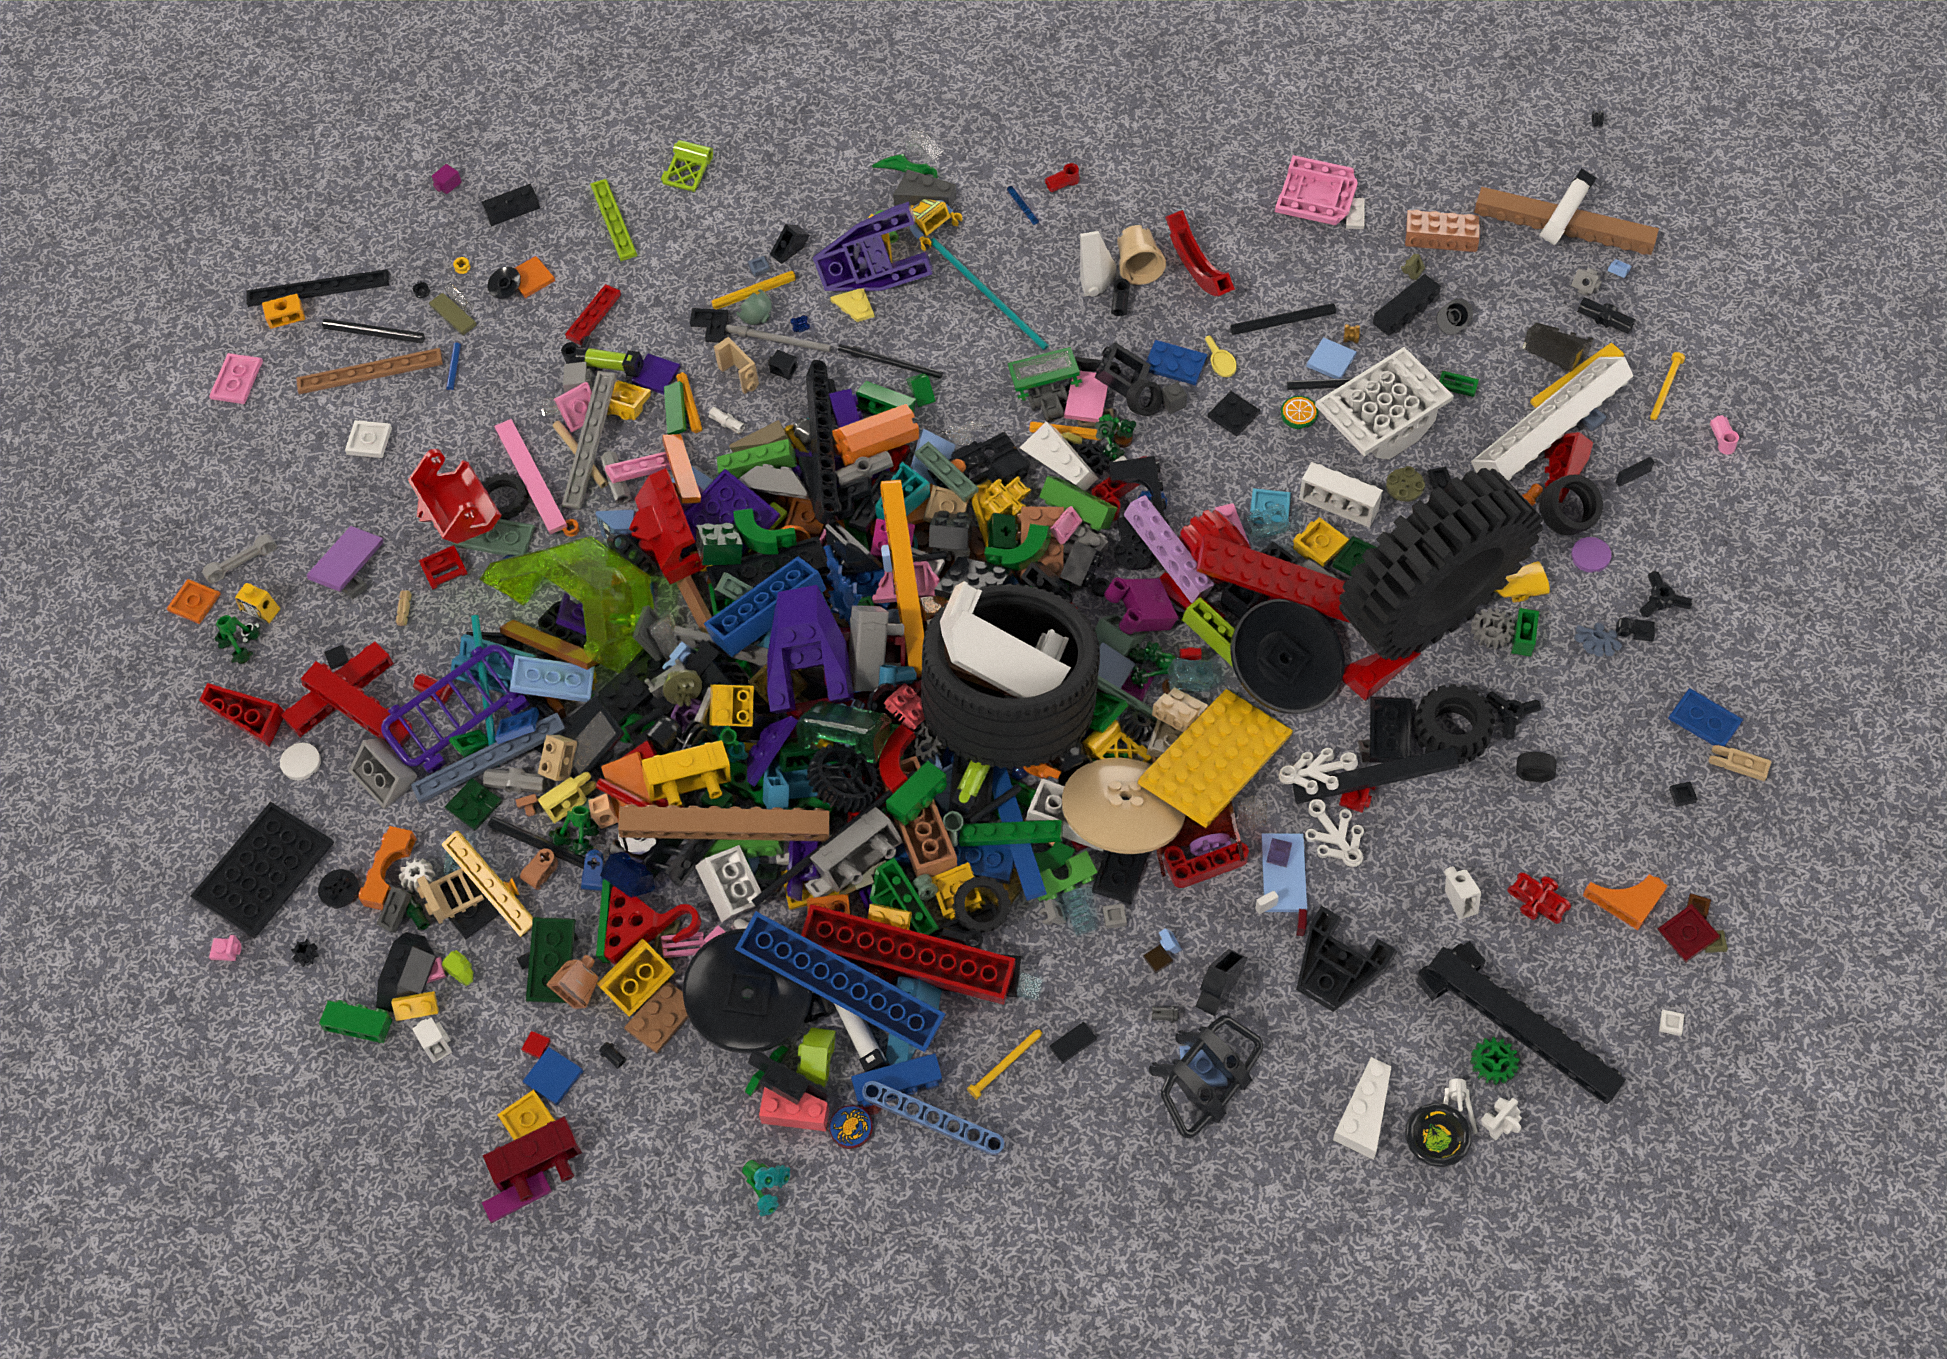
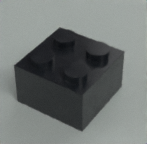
M944 510L935 512L930 523L929 547L968 550L972 538L973 515H968L965 512L952 514Z
M1075 541L1060 577L1087 588L1093 584L1096 578L1094 573L1104 560L1103 552Z

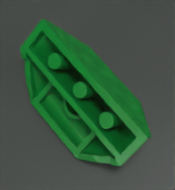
M894 857L876 868L870 894L872 903L912 912L910 931L930 935L939 929Z

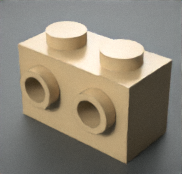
M546 735L538 774L555 781L570 778L577 741L562 735Z

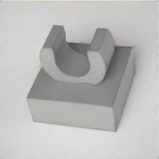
M1052 899L1044 902L1045 908L1039 912L1042 915L1047 914L1048 918L1042 921L1043 924L1051 925L1055 923L1061 925L1067 922L1061 903Z

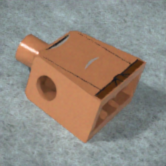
M584 955L581 961H567L546 985L572 1008H586L598 981V976L590 970L595 960L588 955Z

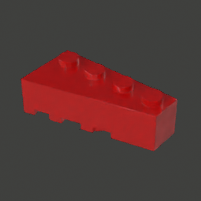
M209 683L206 684L199 699L208 710L270 747L283 720L281 714L285 712L277 703Z

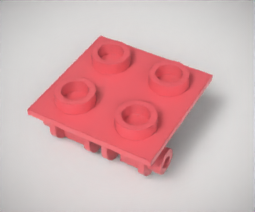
M906 683L884 702L885 708L891 714L898 710L894 717L899 713L902 714L898 720L899 722L905 717L902 724L912 732L925 720L921 698Z

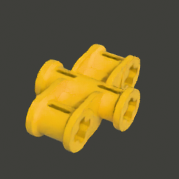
M1019 476L1006 486L1001 483V479L996 480L988 488V492H992L994 495L989 497L982 507L986 508L991 514H1004L1009 510L1012 516H1018V513H1021V506L1026 507L1025 504L1020 502L1032 490L1020 481Z

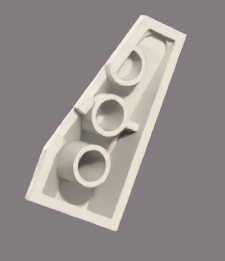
M1099 231L1080 234V281L1084 296L1094 297L1102 294L1116 277V263L1112 259L1109 250H1107Z

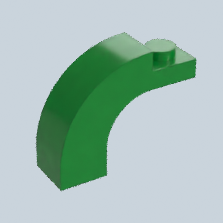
M753 508L733 511L735 525L741 541L751 550L762 554H778V548L797 545L795 528L766 530L756 524Z
M1030 524L1028 535L1020 546L1014 549L986 547L984 555L991 564L999 565L1001 563L1003 567L1012 569V571L1028 568L1031 562H1037L1045 554L1052 533L1049 526Z

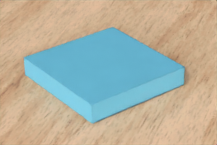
M1253 488L1249 523L1287 527L1291 492Z

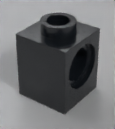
M778 349L768 360L770 373L787 380L791 379L798 368L796 356Z

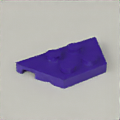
M790 716L770 724L768 728L761 732L760 740L751 747L747 758L748 783L755 787L798 720Z

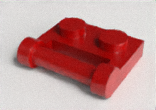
M454 545L419 560L432 590L438 588L437 586L460 575L465 576L468 574ZM458 566V569L448 572L435 579L433 578V576L436 574L446 571L452 567Z

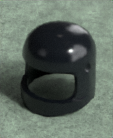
M662 716L645 735L655 747L669 752L678 741L676 738L681 737L682 727L675 719L669 716Z

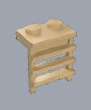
M462 868L430 884L425 876L417 878L420 885L417 887V891L422 899L426 898L428 902L424 904L429 915L434 914L439 924L443 923L442 920L448 917L453 918L455 917L454 914L460 911L463 913L466 911V908L472 905L475 907L478 902L484 900L482 895L476 898L473 897L463 876L465 872ZM459 876L470 901L464 904L451 879ZM445 882L448 883L459 905L452 910L440 887Z

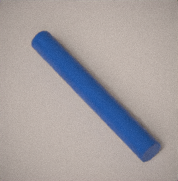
M460 343L453 344L446 386L447 390H454Z

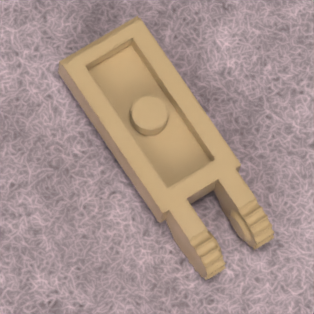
M1719 745L1712 747V753L1724 757L1727 756V759L1712 755L1708 760L1710 764L1724 767L1725 769L1765 782L1771 764L1770 760L1734 748Z

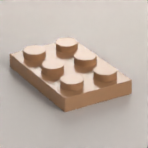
M666 980L628 1022L624 1029L658 1054L688 1018L684 1007L683 992Z

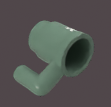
M951 811L945 814L942 821L954 849L958 844L957 831L963 826V817L958 812Z

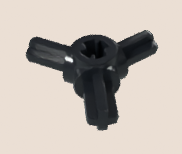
M1652 571L1648 574L1652 589L1649 601L1639 610L1643 617L1648 618L1656 610L1670 608L1671 605L1688 610L1691 608L1692 599L1675 595V591L1670 586L1663 584L1659 572Z
M1493 691L1489 692L1486 696L1487 702L1499 710L1498 714L1502 717L1501 721L1504 723L1502 737L1506 740L1514 739L1516 725L1520 723L1521 719L1525 718V715L1541 710V703L1538 700L1525 703L1510 699L1506 701Z

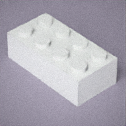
M1311 462L1302 478L1299 500L1370 528L1379 511L1383 490L1374 485L1361 482L1359 479L1346 476L1339 471H1333L1321 464Z
M1041 779L1028 809L1026 821L1062 820V837L1103 852L1104 849L1082 839L1068 824L1062 810V794L1065 786Z

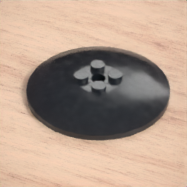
M1287 599L1264 601L1247 611L1234 629L1230 645L1234 672L1247 693L1263 706L1286 714L1307 713L1324 705L1338 690L1345 668L1343 647L1332 625L1312 607ZM1280 655H1285L1288 658L1287 664L1281 661Z
M736 929L712 938L693 956L683 981L684 1007L694 1028L713 1045L735 1053L746 1054L752 1053L753 1050L763 1052L784 1043L800 1028L810 1008L812 991L735 950L746 930ZM744 989H751L754 994L751 998H744L741 992Z

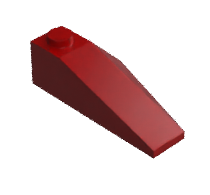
M1580 432L1564 434L1563 437L1555 440L1545 450V458L1549 459V466L1545 467V473H1549V479L1545 482V488L1561 477L1574 474L1579 475L1589 460L1594 442ZM1561 489L1558 498L1559 503L1563 502L1570 489Z
M1414 650L1409 657L1403 659L1400 656L1397 660L1392 661L1390 658L1387 660L1383 659L1378 653L1352 662L1344 668L1342 681L1364 701H1367L1370 696H1373L1421 653H1417Z

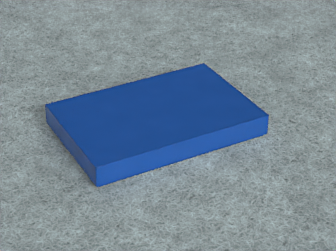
M1691 688L1687 690L1668 717L1669 720L1711 745L1724 747L1743 721L1742 718Z

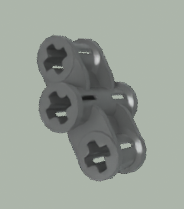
M1053 383L1034 387L1036 395L1031 396L1030 394L1028 396L1032 411L1035 408L1041 407L1046 422L1059 416L1061 418L1064 417L1060 404L1061 400L1067 401L1068 399L1064 385H1060L1056 389H1054Z

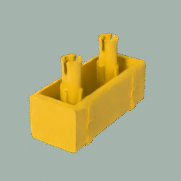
M722 740L704 743V745L660 756L655 755L642 760L643 778L650 801L667 798L669 805L680 807L682 802L679 794L703 788L708 789L711 799H716L722 795L719 784L731 782L730 763Z

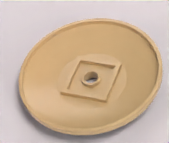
M1129 758L1100 759L1082 766L1068 779L1062 794L1064 816L1076 834L1096 847L1116 853L1138 854L1165 846L1180 832L1185 820V814L1137 784L1139 778L1151 765ZM1121 797H1128L1129 800H1123Z

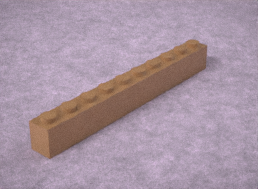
M1481 187L1474 213L1483 217H1493L1500 221L1514 222L1517 225L1531 226L1534 229H1543L1558 204ZM1577 209L1563 234L1571 238H1582L1588 242L1594 241L1605 246L1620 247L1622 250H1632L1643 255H1651L1659 228Z
M628 804L625 807L620 806L618 831L620 838L826 841L829 838V811H825L822 808L804 810L803 808L784 810L779 807L772 809H762L760 807L742 809L741 807L734 806L729 809H721L718 806H711L709 808H700L698 806L679 808L675 805L658 807L656 805L637 807L636 805Z

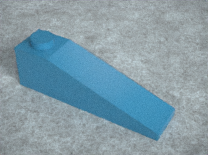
M898 977L897 988L939 1009L941 989L920 979ZM889 1033L886 1057L890 1065L911 1060L917 1048Z

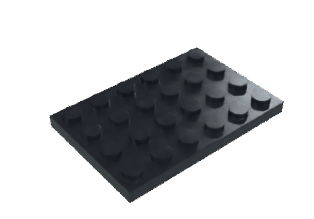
M270 801L190 897L255 939L330 849L334 841Z

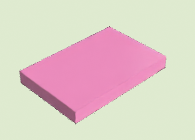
M228 353L209 395L210 399L245 404L262 365V358Z
M1080 371V376H1077V379H1081L1082 383H1079V387H1075V384L1070 385L1064 418L1099 422V418L1103 416L1108 386L1094 378L1096 373Z

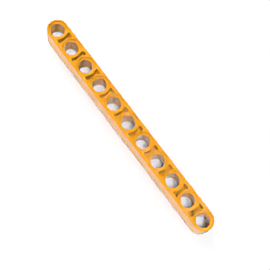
M901 480L881 481V496L900 623L904 624L906 666L914 667L917 673L916 678H922L924 630Z

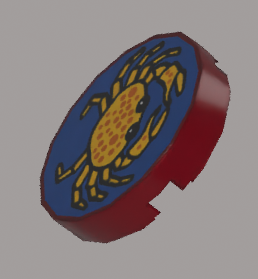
M855 1105L844 1106L832 1115L829 1122V1132L833 1141L838 1146L845 1149L859 1148L871 1137L873 1132L872 1120L869 1113L863 1108Z

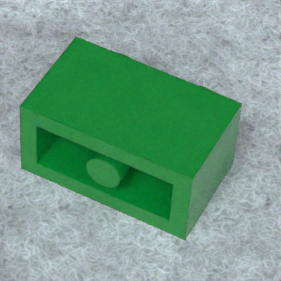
M1519 608L1515 619V632L1511 648L1512 654L1531 657L1536 643L1539 611Z

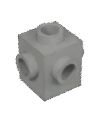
M1579 268L1571 286L1577 288V292L1588 296L1589 293L1593 294L1594 291L1599 290L1602 281H1600L1601 276L1597 274V270L1587 268V270ZM1586 279H1589V285L1586 283Z

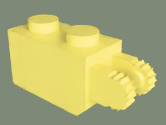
M584 772L574 779L572 777L568 778L537 799L554 824L567 815V811H572L574 806L583 805L587 800L585 796L594 791L596 783L594 781L588 782L591 779L589 772Z

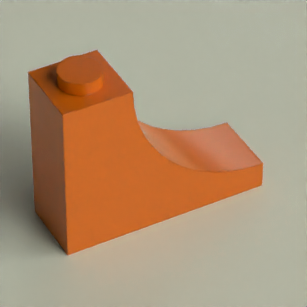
M1649 874L1639 884L1626 889H1608L1590 882L1583 896L1631 927L1639 930L1664 894L1668 885L1660 878Z

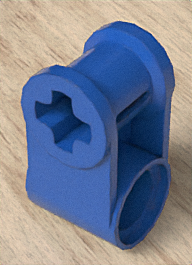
M590 850L585 856L581 882L582 890L602 891L604 856L599 850ZM592 858H596V864H592Z

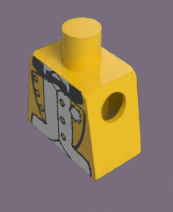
M245 583L235 597L240 611L269 624L280 610V607L267 591L249 583Z

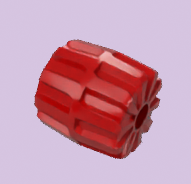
M1205 510L1200 517L1194 516L1190 519V524L1185 525L1180 531V541L1190 552L1197 564L1202 537L1205 534L1251 549L1250 544L1238 528L1217 510H1213L1212 513L1209 510ZM1207 575L1216 584L1225 582L1224 580Z

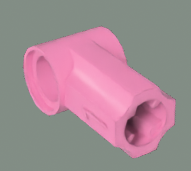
M1723 415L1717 416L1710 421V426L1719 443V451L1730 455L1735 451L1739 435L1732 430L1727 417Z

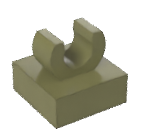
M1413 254L1410 259L1405 261L1406 264L1401 266V269L1411 279L1417 280L1424 271L1425 266L1420 255Z

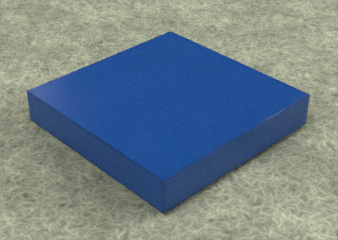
M534 707L500 720L495 736L497 744L535 731L539 716L537 708Z
M548 1047L522 1082L555 1105H558L583 1073V1069Z

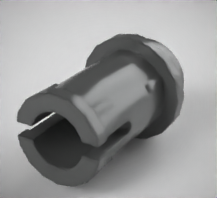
M1152 1006V1020L1171 1021V1023L1178 1021V1008H1174V1006L1171 1008Z

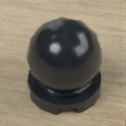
M1080 741L1076 743L1074 748H1070L1069 752H1064L1063 756H1057L1055 760H1049L1048 763L1061 772L1057 781L1059 784L1064 785V782H1067L1075 771L1088 763H1093V760L1089 755L1085 754L1084 745Z

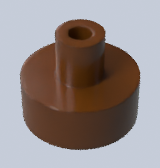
M1117 432L1114 434V443L1118 444L1120 448H1126L1132 444L1133 435L1130 438H1126V436L1119 437Z

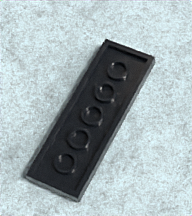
M819 537L796 542V546L778 548V554L755 553L741 558V564L706 567L717 601L729 598L715 590L724 572L754 588L798 556L819 573L828 571L827 558Z

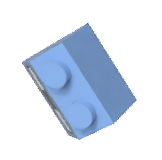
M634 510L596 511L600 531L605 539L612 533H620L627 536L639 547V539L631 535L637 528L633 531L629 529L635 516ZM620 537L615 540L616 547L621 544Z

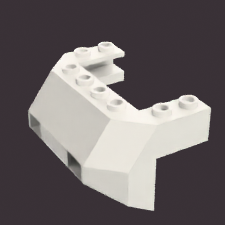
M965 581L955 586L940 620L942 636L953 664L1017 698L1037 696L1056 688L1062 683L1071 668L1060 662L1069 638L1062 637L1051 629L1048 630L1047 634H1041L1038 644L1034 648L972 614L982 592L980 589L967 585L968 583Z

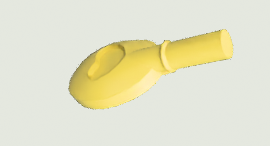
M1210 335L1207 336L1205 341L1211 349V366L1213 370L1221 377H1231L1236 372L1235 358L1228 351L1219 350Z

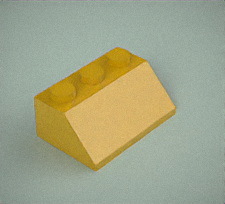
M641 939L597 985L630 1017L675 971L644 939Z

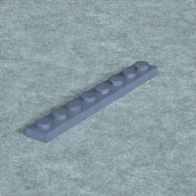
M555 713L538 721L535 731L500 744L496 742L411 784L418 802L421 804L484 773L487 769H492L544 743L546 735H561L566 729L558 713Z

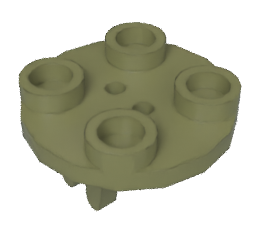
M1406 466L1405 468L1395 469L1387 476L1386 488L1394 499L1409 502L1416 500L1422 495L1425 482L1423 477L1413 467Z
M694 670L672 671L667 675V679L664 682L663 694L667 701L672 704H678L682 707L683 703H685L687 706H690L691 699H695L701 692L702 681Z

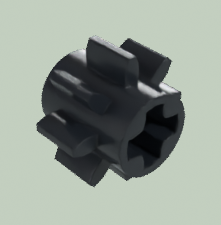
M308 939L305 942L297 941L295 948L291 949L294 954L292 959L295 963L300 962L302 967L306 963L313 965L314 958L319 957V954L315 951L318 947L315 943L311 944Z

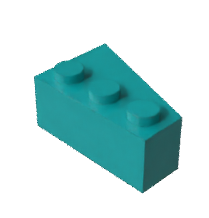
M901 462L898 472L891 480H901L906 516H908L930 497V483L905 463ZM881 496L875 506L876 518L885 520Z

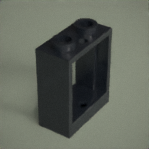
M1114 342L1109 347L1106 346L1102 351L1101 355L1103 357L1096 366L1097 372L1094 378L1126 398L1130 386L1135 381L1146 379L1151 365ZM1113 358L1118 359L1135 370L1131 382L1126 381L1109 370Z

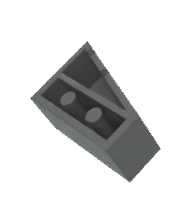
M907 170L893 194L894 206L910 202V205L915 206L923 199L943 200L951 208L956 199V184Z

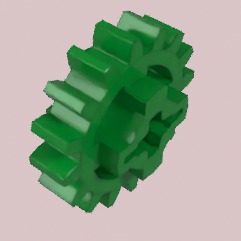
M1492 1037L1491 1042L1484 1038L1482 1044L1478 1042L1475 1047L1476 1049H1473L1471 1053L1473 1057L1470 1063L1475 1064L1472 1071L1479 1072L1478 1079L1485 1077L1486 1084L1490 1080H1493L1494 1085H1497L1499 1080L1506 1084L1507 1078L1512 1080L1514 1073L1519 1068L1516 1065L1520 1060L1519 1058H1514L1517 1050L1511 1051L1512 1044L1504 1045L1503 1038L1500 1042H1496L1495 1037ZM1489 1049L1488 1053L1481 1055L1485 1050ZM1509 1067L1506 1071L1500 1073L1502 1068Z

